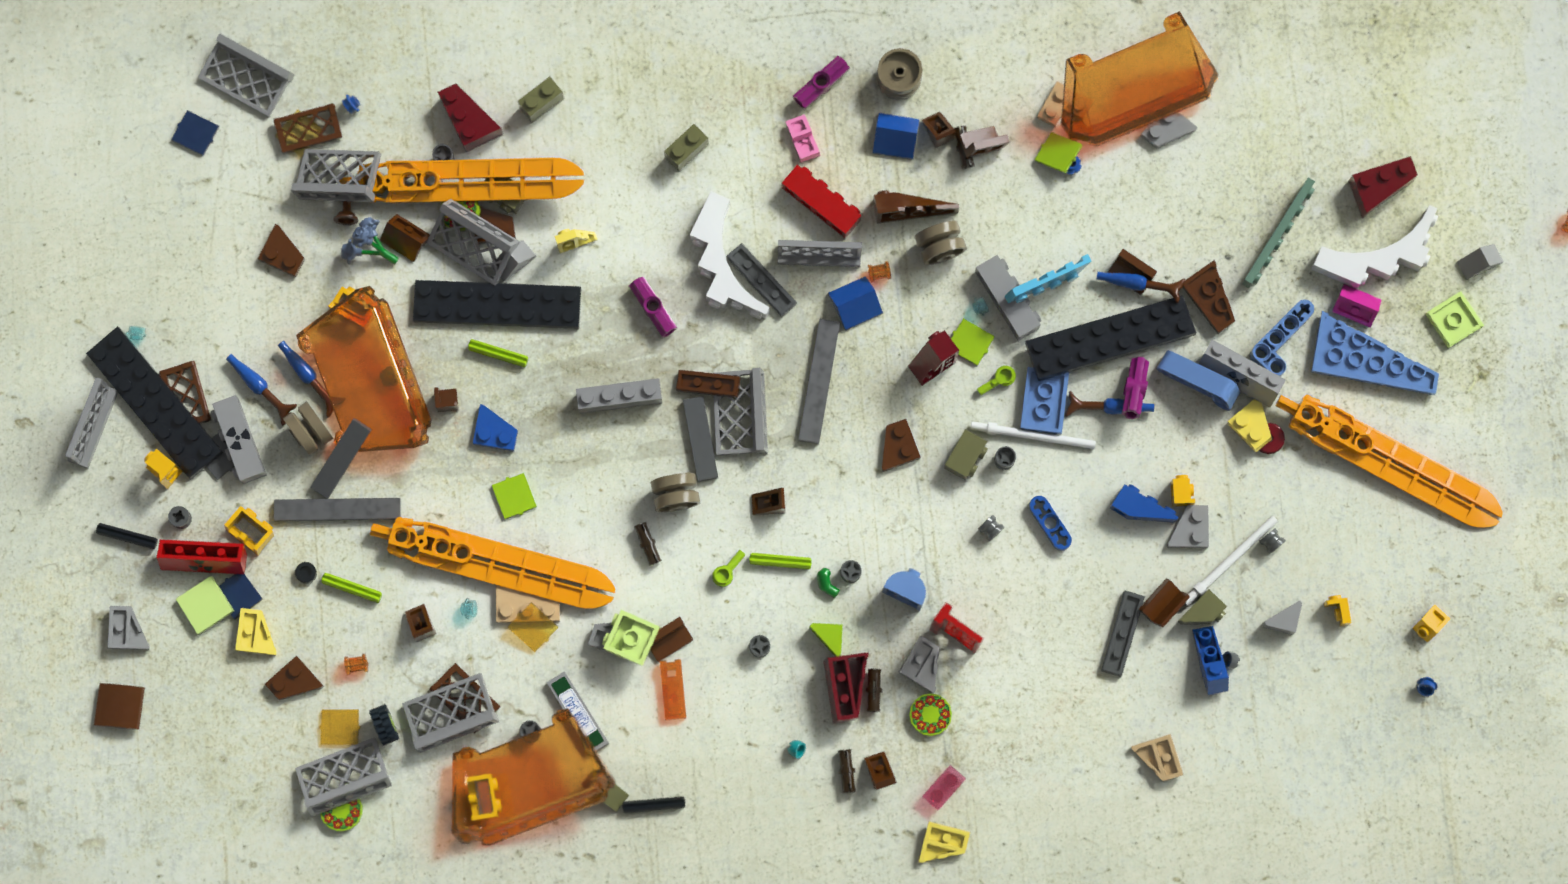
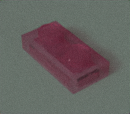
M949 765L922 798L938 811L966 778L953 766Z

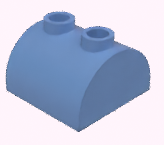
M909 568L908 572L901 571L890 576L883 587L882 593L920 611L925 600L926 589L923 581L920 579L921 573Z

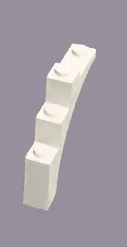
M711 191L690 233V240H692L694 245L700 248L706 247L698 264V270L701 271L700 274L710 279L715 277L706 295V301L716 309L720 307L725 309L728 302H730L731 306L735 309L742 310L743 308L750 311L749 314L757 319H761V317L766 319L770 312L769 307L756 300L740 285L726 261L722 233L724 220L730 206V199Z
M1429 205L1417 226L1400 241L1386 248L1372 252L1348 253L1321 247L1311 270L1355 289L1360 284H1365L1369 273L1388 280L1391 275H1396L1399 264L1419 271L1422 266H1427L1430 256L1427 255L1430 248L1425 246L1430 237V234L1427 233L1429 227H1434L1438 218L1435 215L1437 208Z

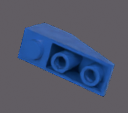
M1124 484L1110 507L1111 510L1129 520L1175 523L1178 519L1173 509L1167 506L1163 508L1157 504L1158 501L1149 495L1145 497L1139 493L1140 490L1131 484L1129 486Z
M1208 626L1193 629V637L1207 694L1227 692L1229 690V676L1214 627Z

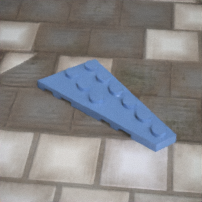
M1321 312L1311 369L1312 373L1429 395L1436 394L1439 373L1410 360L1402 353L1388 348L1387 345L1365 333L1347 326L1341 320L1334 319L1328 313Z

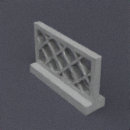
M219 33L216 39L217 43L198 78L270 117L289 81H292L295 74ZM220 48L227 51L229 60L218 63L216 55ZM240 59L244 60L246 69L236 72L233 62ZM230 63L233 73L222 76L220 66ZM216 67L219 78L212 80L206 78L208 70ZM262 70L264 79L253 82L251 71ZM248 73L250 83L240 86L237 75ZM234 77L236 87L229 90L226 89L223 80ZM273 79L282 81L279 89L271 92L268 81ZM265 82L268 93L257 96L255 85ZM251 86L254 97L249 99L243 98L241 89ZM269 96L271 104L265 110L261 108L259 99Z
M305 149L297 183L292 184L291 191L301 200L374 202L375 194L372 191L381 153L379 151ZM310 156H318L319 160L310 166L308 164ZM332 156H336L338 160L328 166L325 161ZM355 157L356 161L347 167L344 164L348 158ZM368 158H373L372 164L365 168L362 163ZM324 164L327 169L317 176L314 170ZM342 164L345 170L335 176L332 171ZM361 165L364 170L354 177L351 171ZM312 172L315 178L309 183H304L305 177ZM330 173L333 179L328 183H322L321 179ZM349 174L352 179L346 184H341L339 180ZM367 174L369 176L367 185H360L358 181Z
M452 199L442 203L439 209V217L427 244L495 286L499 282L513 250L517 248L520 241ZM445 215L451 218L454 227H445L443 221ZM460 228H467L471 237L463 239ZM455 229L458 241L450 242L447 231ZM442 233L446 244L441 245L436 242V235ZM483 238L486 240L488 248L480 250L477 239ZM472 240L475 251L468 253L464 242ZM459 243L463 254H455L452 245ZM499 248L505 252L502 260L497 261L494 249ZM489 251L492 262L485 264L481 253ZM477 254L480 265L474 266L471 264L470 255ZM494 265L495 277L488 274L486 266Z
M778 240V265L860 267L862 242Z
M752 368V370L714 373L740 377L750 375V383L747 387L743 389L739 386L742 392L738 398L733 400L731 397H728L732 404L725 411L719 407V401L724 396L714 395L716 455L768 453L764 371L761 368ZM744 394L751 398V404L746 409L737 403ZM735 405L744 411L736 421L728 415ZM746 414L752 418V424L747 430L738 424ZM725 416L734 422L726 432L720 427V422ZM736 425L744 431L737 441L729 435ZM746 435H749L753 439V448H743L739 443ZM726 436L734 442L733 446L729 450H721V442Z
M95 378L65 455L68 458V462L89 469L118 394L116 389L109 387L100 378Z
M481 673L402 703L414 738L415 749L419 752H424L499 722ZM476 680L480 684L477 695L467 691L470 683ZM456 688L462 691L457 702L448 699L451 690ZM466 693L475 697L471 708L461 705ZM435 696L443 698L438 710L428 706L431 699ZM479 699L486 702L488 710L481 713L474 710ZM446 700L456 704L451 716L441 712ZM415 704L423 706L418 718L411 714L410 706ZM459 707L469 710L466 718L461 721L454 718ZM427 708L436 712L431 724L422 720ZM440 714L449 718L446 726L443 728L435 726ZM420 722L429 725L427 733L419 737L417 728Z
M375 737L295 768L304 795L306 808L312 817L392 786ZM373 745L374 752L371 757L362 754L365 748ZM351 754L355 756L351 765L342 762L346 755ZM359 758L368 761L364 770L355 767ZM325 763H335L330 773L322 770ZM372 763L379 765L381 771L375 774L368 772ZM339 766L348 769L343 778L335 775ZM310 769L315 771L311 780L303 778L302 772ZM352 771L361 774L359 779L354 782L348 780ZM320 773L328 776L323 786L315 783ZM332 779L341 781L338 788L333 790L327 788ZM312 786L321 789L317 796L309 798L308 793Z

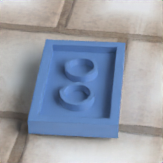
M1027 368L1020 429L1062 434L1069 372L1038 381L1034 368Z

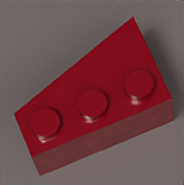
M453 84L438 92L439 98L466 152L503 135L502 128L457 84Z
M1411 156L1351 176L1348 182L1362 219L1415 180L1418 174Z
M945 330L941 333L936 331L928 337L929 341L908 365L922 386L954 365L957 361L959 349Z
M869 652L829 657L823 661L833 724L858 719Z

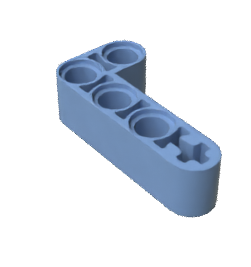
M1309 300L1299 301L1254 346L1250 352V360L1273 372L1271 365L1277 364L1280 367V372L1275 374L1281 377L1286 370V363L1276 352L1314 313L1312 302ZM1305 308L1307 311L1298 319L1296 315L1301 309ZM1284 322H1292L1294 329H1287ZM1270 336H1277L1280 340V343H1272L1270 341ZM1256 350L1264 351L1265 358L1257 357Z
M1169 350L1166 351L1156 368L1163 375L1211 397L1217 406L1227 411L1231 410L1240 394V390L1234 381Z

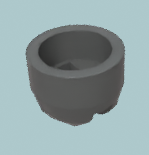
M1226 651L1223 654L1226 668L1235 669L1238 667L1240 658L1236 653Z

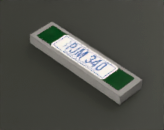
M565 671L546 682L590 754L592 755L608 745L609 742Z

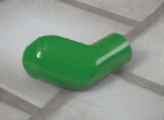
M822 568L817 573L818 587L821 591L835 599L840 589L830 583L831 571L828 568Z

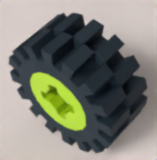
M386 704L369 710L382 745L384 746L399 740L397 729Z

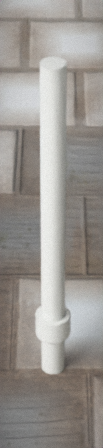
M972 422L970 429L987 432L988 435L995 436V434L1090 449H1095L1096 441L997 426V423L988 422V424Z
M1271 516L1202 582L1196 583L1192 587L1193 590L1188 594L1190 598L1185 602V605H1190L1198 596H1202L1207 591V588L1268 532L1278 520Z

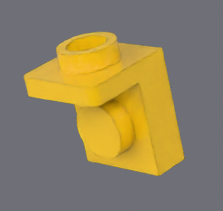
M1341 595L1328 597L1329 600L1324 602V607L1337 606V609H1334L1336 622L1339 621L1340 626L1349 625L1351 617L1348 599L1341 598Z
M1433 605L1421 620L1415 624L1413 630L1426 642H1429L1445 626L1450 618L1436 605Z

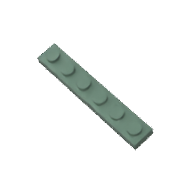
M1309 177L1307 178L1242 285L1249 288L1252 283L1257 284L1262 276L1259 273L1262 266L1267 268L1273 258L1270 256L1272 250L1275 249L1277 251L1284 241L1281 239L1284 232L1289 233L1294 224L1291 222L1294 215L1297 217L1300 215L1305 207L1302 205V202L1305 198L1309 200L1315 191L1312 188L1315 183L1314 180Z

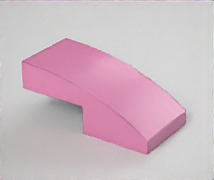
M805 114L786 121L800 162L802 163L820 156Z

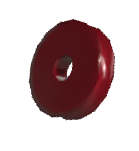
M1268 423L1273 440L1268 442L1259 451L1265 454H1274L1284 445L1285 435L1277 424Z

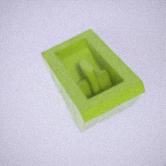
M812 623L809 629L835 657L841 656L843 624Z

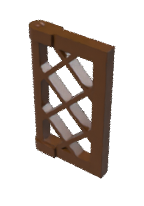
M334 103L273 119L283 154L343 138ZM329 111L330 117L328 121L318 116V113ZM313 116L308 126L298 121L299 118ZM315 118L326 123L320 133L310 128ZM293 121L288 131L282 129L281 123ZM296 123L306 128L301 138L290 133ZM328 125L334 127L335 133L323 135ZM308 130L319 135L317 138L303 141ZM288 136H291L298 140V143L287 145L286 139Z
M189 361L159 371L161 378L170 389L183 395L182 403H184L186 397L196 402L191 411L192 415L198 405H201L204 415L194 416L199 424L211 420L195 361ZM191 369L192 381L182 376L185 370ZM175 374L178 377L171 387L167 376ZM181 378L190 382L185 394L175 389ZM193 385L196 386L198 400L188 396Z
M455 663L429 690L432 692L438 690L442 685L455 683L451 682V676L455 672L463 679L470 676ZM475 681L471 682L470 686L478 693L480 686ZM450 692L448 699L458 700L459 697H451ZM465 694L463 698L464 706H466V700L475 699V697H466ZM490 697L496 713L501 706ZM479 699V713L484 711H481V699ZM446 700L445 705L453 712L455 706ZM464 709V712L458 710L456 716L463 720L468 712H466V709Z

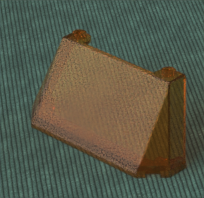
M1180 11L1165 18L1163 22L1165 32L1094 62L1086 54H1078L1066 59L1061 126L1069 139L1073 141L1082 140L1089 142V145L1097 147L1210 98L1213 85L1219 76L1218 72Z
M371 286L356 289L296 335L299 348L304 353L313 354L340 426L341 430L335 433V446L354 418L372 429L358 452L416 448L428 444L427 428L431 427L432 420L389 304L384 298L379 299L374 294L375 290Z
M568 708L558 710L552 716L553 725L482 753L471 747H464L460 751L453 753L451 832L460 843L470 844L471 841H481L482 845L490 846L606 801L609 789H613L616 784L615 779L578 719ZM492 774L493 778H497L499 790L495 791L496 799L501 801L502 812H498L499 817L472 821V810L468 797L469 791L465 778ZM488 781L479 782L477 784L482 814L492 813Z

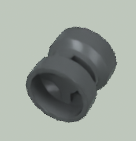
M440 144L433 149L432 156L434 160H455L452 149L448 145Z
M1008 446L999 448L994 457L996 467L1001 470L1012 468L1016 460V453Z

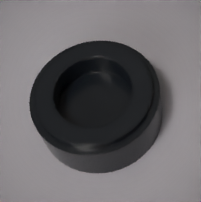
M302 562L296 567L295 576L301 583L309 584L316 579L317 570L313 564Z

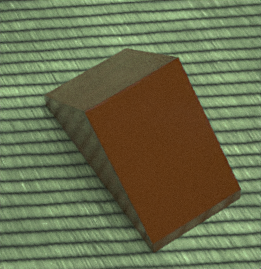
M940 111L922 119V123L935 148L954 140L955 129Z
M784 488L751 494L753 515L785 513Z
M425 604L405 611L413 638L417 642L437 634Z

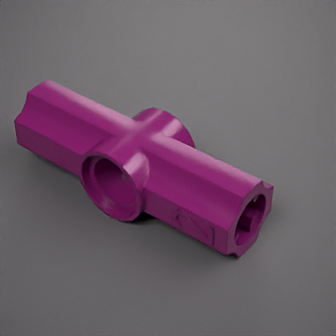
M837 55L821 71L816 72L813 78L793 95L796 103L805 110L822 94L827 93L830 87L850 70L847 62ZM824 79L827 83L824 86H819L816 84V81Z
M644 276L634 280L629 285V288L661 337L663 338L673 333L677 326ZM650 303H656L659 306L655 311H650L647 307Z
M1144 357L1132 358L1130 362L1129 375L1126 378L1123 391L1125 398L1122 415L1127 419L1139 418L1141 414L1142 402L1148 385L1146 379L1149 361Z

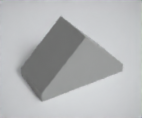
M523 240L513 250L501 275V279L504 282L536 257ZM505 252L499 255L497 261L504 258Z
M1495 244L1478 248L1458 260L1457 264L1465 279L1468 280L1504 261Z
M1299 600L1264 621L1261 625L1266 629L1290 635L1295 634L1302 602Z

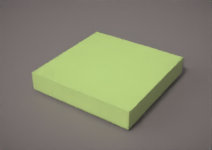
M1461 291L1425 314L1447 348H1450L1484 326Z
M209 576L176 598L199 635L234 612L213 576Z

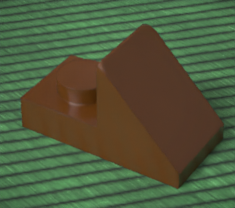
M884 751L864 758L876 790L897 783Z

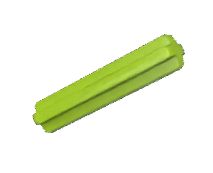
M471 339L468 344V350L521 367H526L528 363L527 356L474 339Z
M751 553L749 562L751 565L809 570L811 569L812 559L808 557Z
M324 573L321 579L322 584L379 603L382 597L380 591L329 573Z

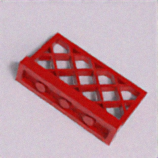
M946 602L933 619L930 631L937 635L939 630L942 629L969 650L976 653L984 638L950 614L953 607Z

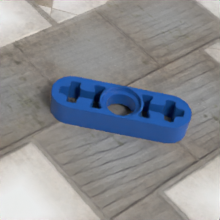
M1035 496L1029 504L1031 513L1054 548L1059 551L1067 550L1072 543L1071 535L1048 500L1043 496ZM1035 501H1038L1039 503H1044L1042 509L1045 513L1047 512V510L1050 511V513L1044 515L1042 519H1040L1039 517L1042 515L1040 509H1034V506L1036 505ZM1045 519H1055L1056 527L1048 529L1044 524ZM1059 527L1062 530L1059 531V535L1062 538H1067L1065 546L1057 544L1059 538L1056 534L1053 537L1050 534L1056 532Z

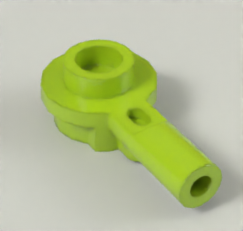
M1001 366L997 369L995 378L980 386L977 390L980 395H983L999 384L1009 386L1015 381L1016 373L1010 366Z
M739 550L727 565L717 567L714 570L712 579L717 586L726 587L731 584L733 580L732 571L744 558L745 553Z

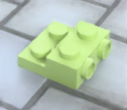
M621 610L612 619L611 625L613 628L611 633H606L602 644L605 645L603 649L643 666L660 627Z

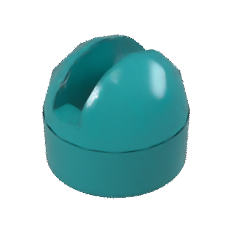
M793 740L789 743L791 746L790 748L787 747L788 753L797 759L801 758L805 753L806 744L798 740Z

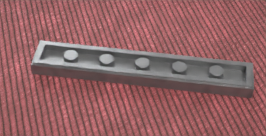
M819 320L799 441L814 444H819L840 322Z
M401 498L274 500V521L396 520V518L401 517Z

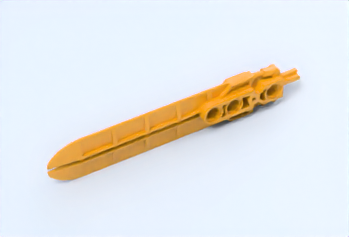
M562 158L386 161L385 163H379L378 168L387 166L388 175L384 176L381 172L377 171L372 192L374 194H383L387 189L389 191L386 198L375 195L373 203H376V201L387 203L446 202L450 199L454 201L560 199L579 190L584 184V180H556V177L584 176V172L573 162ZM372 163L363 164V165H364L365 168H366V167H368V166H369L370 164H372ZM361 165L359 166V171H357V174L364 170L361 167ZM366 174L358 183L366 185L369 176ZM434 176L435 183L432 186H427V179ZM343 177L341 180H339V182L341 184H346L352 178ZM409 177H414V184L410 187H407V179ZM551 177V180H525V178ZM490 178V181L464 182V179ZM494 178H520V181H494ZM443 179H459V182H443Z
M1282 395L1277 400L1275 406L1293 415L1289 428L1295 430L1301 436L1305 435L1320 448L1338 455L1464 524L1486 528L1495 526L1500 522L1474 507L1476 505L1502 518L1503 513L1496 498L1487 489L1355 419L1347 412L1333 405L1321 403L1319 399L1313 398L1310 395H1305L1299 404ZM1318 406L1328 409V417H1324L1322 409ZM1302 411H1307L1310 414L1309 420L1302 417ZM1317 429L1319 434L1313 437L1306 430ZM1339 431H1344L1347 434L1346 440L1340 438ZM1358 440L1364 442V444H1365V449H1364V450H1363V449H1360V448L1358 447V445H1357V441H1358ZM1371 450L1387 457V459L1373 453ZM1391 460L1394 461V462H1396V463H1398V464H1400L1401 466H1403V467H1405V468H1407V469L1413 471L1415 474H1413V473H1411V472H1409V471H1407V470L1401 468L1400 466H1398V465L1392 463ZM1419 475L1422 476V477H1424V478H1426L1427 480H1429V481H1431V482H1433V483H1435V484L1441 486L1443 489H1441V488H1439V487H1437V486H1435V485H1433V484L1427 482L1426 480L1420 478ZM1447 490L1467 500L1470 504L1448 493Z
M396 518L392 528L375 523L371 526V536L388 540L387 551L389 554L401 559L404 557L416 564L584 609L605 606L612 602L614 598L586 589L588 586L615 593V587L610 579L599 570L589 566L449 529L437 524L413 521V519ZM413 525L423 526V535L418 536L415 529L410 527H413ZM406 533L407 539L404 542H398V534ZM440 544L448 545L445 553L437 552V547ZM419 548V553L415 557L405 554L404 551L406 550L411 552L412 550ZM461 549L468 550V555L464 559L457 557V553ZM474 556H478L485 559L491 560V562L488 563L473 558ZM495 562L521 568V571L495 565ZM529 570L537 572L540 574L551 576L552 578L550 580L547 578L525 573V571ZM556 578L581 584L582 588L558 582Z

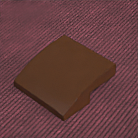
M100 683L94 725L139 730L145 688Z

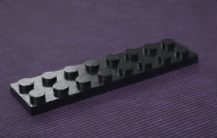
M415 280L413 322L579 329L581 286L497 283L494 286L491 283Z
M1183 295L1179 296L1180 300L1178 303H1176L1174 298L1026 340L1025 345L1038 381L1195 336L1196 330Z
M117 326L86 353L189 479L194 478L223 453L120 327Z

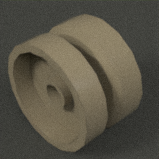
M903 48L892 49L883 55L877 69V83L883 94L889 98L901 100L907 99L916 93L920 87L923 72L918 56L912 51Z
M957 221L942 222L930 226L915 235L917 246L924 249L921 252L924 265H934L950 260L967 250L964 239L957 237L961 232Z
M306 401L298 407L299 413L304 418L302 421L293 412L283 417V420L290 428L289 432L300 446H303L310 456L318 450V445L312 437L316 435L322 444H327L334 438Z
M695 473L667 475L650 482L652 493L660 495L654 499L656 512L679 511L700 504L699 492L692 490L697 486Z

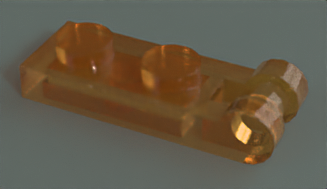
M675 659V662L660 661L665 720L686 719L681 659ZM676 670V676L668 677L667 671Z

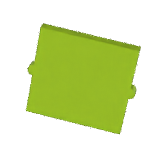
M1051 132L1045 143L1041 145L1042 148L1035 161L1066 173L1072 162L1076 161L1075 157L1080 151L1082 144Z
M963 318L957 330L953 331L951 339L959 349L958 355L978 366L984 354L988 353V347L995 336Z
M524 473L511 478L506 477V480L492 485L504 519L518 514L523 515V512L537 507Z

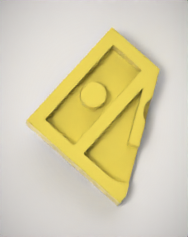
M564 229L555 236L560 253L597 241L595 232L576 229L571 231L570 229Z
M1255 399L1228 420V425L1255 452L1272 440L1262 403Z
M241 608L235 651L276 655L277 651L262 610Z
M929 821L919 862L923 863L952 855L965 854L970 832Z

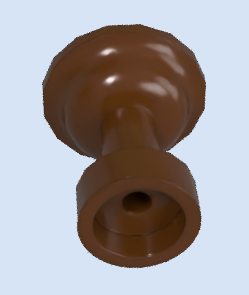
M341 201L343 202L342 211L338 212L334 217V222L340 225L357 224L358 218L351 212V202L354 201Z

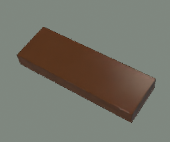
M679 370L676 391L738 398L741 377Z

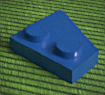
M480 404L473 445L515 451L518 430L489 408Z

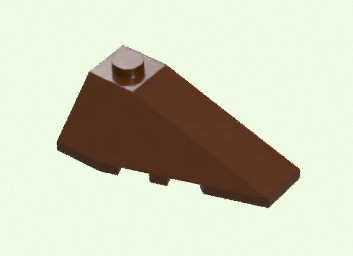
M888 190L877 192L873 198L877 224L959 212V204L896 192L890 193Z

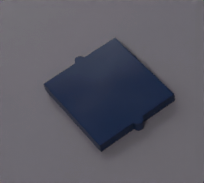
M187 110L182 121L177 124L178 128L171 140L204 156L210 143L214 142L213 138L219 129V125Z
M234 574L230 578H225V582L219 585L234 610L231 613L234 620L240 617L241 608L251 609L263 600L245 574Z

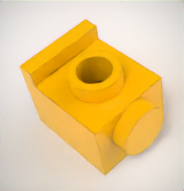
M1188 475L1175 476L1176 479H1172L1170 482L1172 507L1194 505L1195 499H1191V496H1194V485L1190 484V478H1188Z

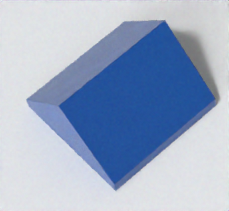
M879 113L873 153L913 159L919 119Z
M866 276L828 293L845 330L883 314L876 291Z

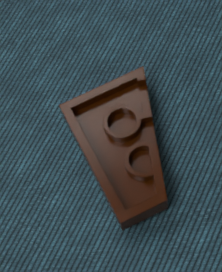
M1213 260L1186 279V283L1182 288L1216 333L1219 334L1235 322V318L1228 297H1226L1221 277H1219L1216 262Z

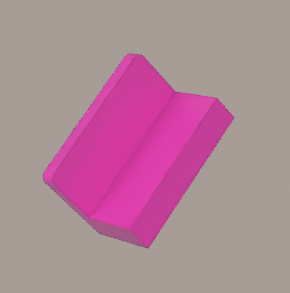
M1343 284L1332 312L1371 328L1379 312L1382 300Z

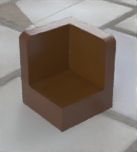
M438 387L434 388L435 407L438 412L459 410L456 388L439 390Z

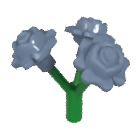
M371 217L365 218L359 223L360 227H357L352 235L353 244L351 239H349L348 243L343 244L341 248L342 259L347 260L349 265L355 256L380 255L394 265L399 258L383 248L375 230L380 221L374 220ZM367 244L374 247L377 251L362 250L361 247Z

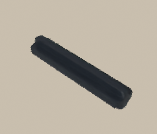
M98 523L96 533L99 535L150 549H155L158 543V539L155 537L103 523Z
M679 796L624 801L622 809L624 813L684 808L685 798Z

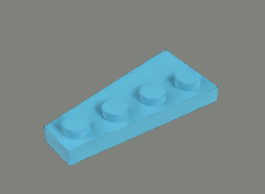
M1088 254L1082 256L1075 265L1073 262H1069L1064 267L1058 269L1056 273L1052 270L1039 278V281L1037 278H1034L1011 289L1004 297L1008 303L1013 301L1019 303L1027 299V296L1030 294L1037 296L1043 293L1045 288L1050 287V289H1054L1065 280L1067 282L1074 281L1079 277L1078 274L1092 261Z

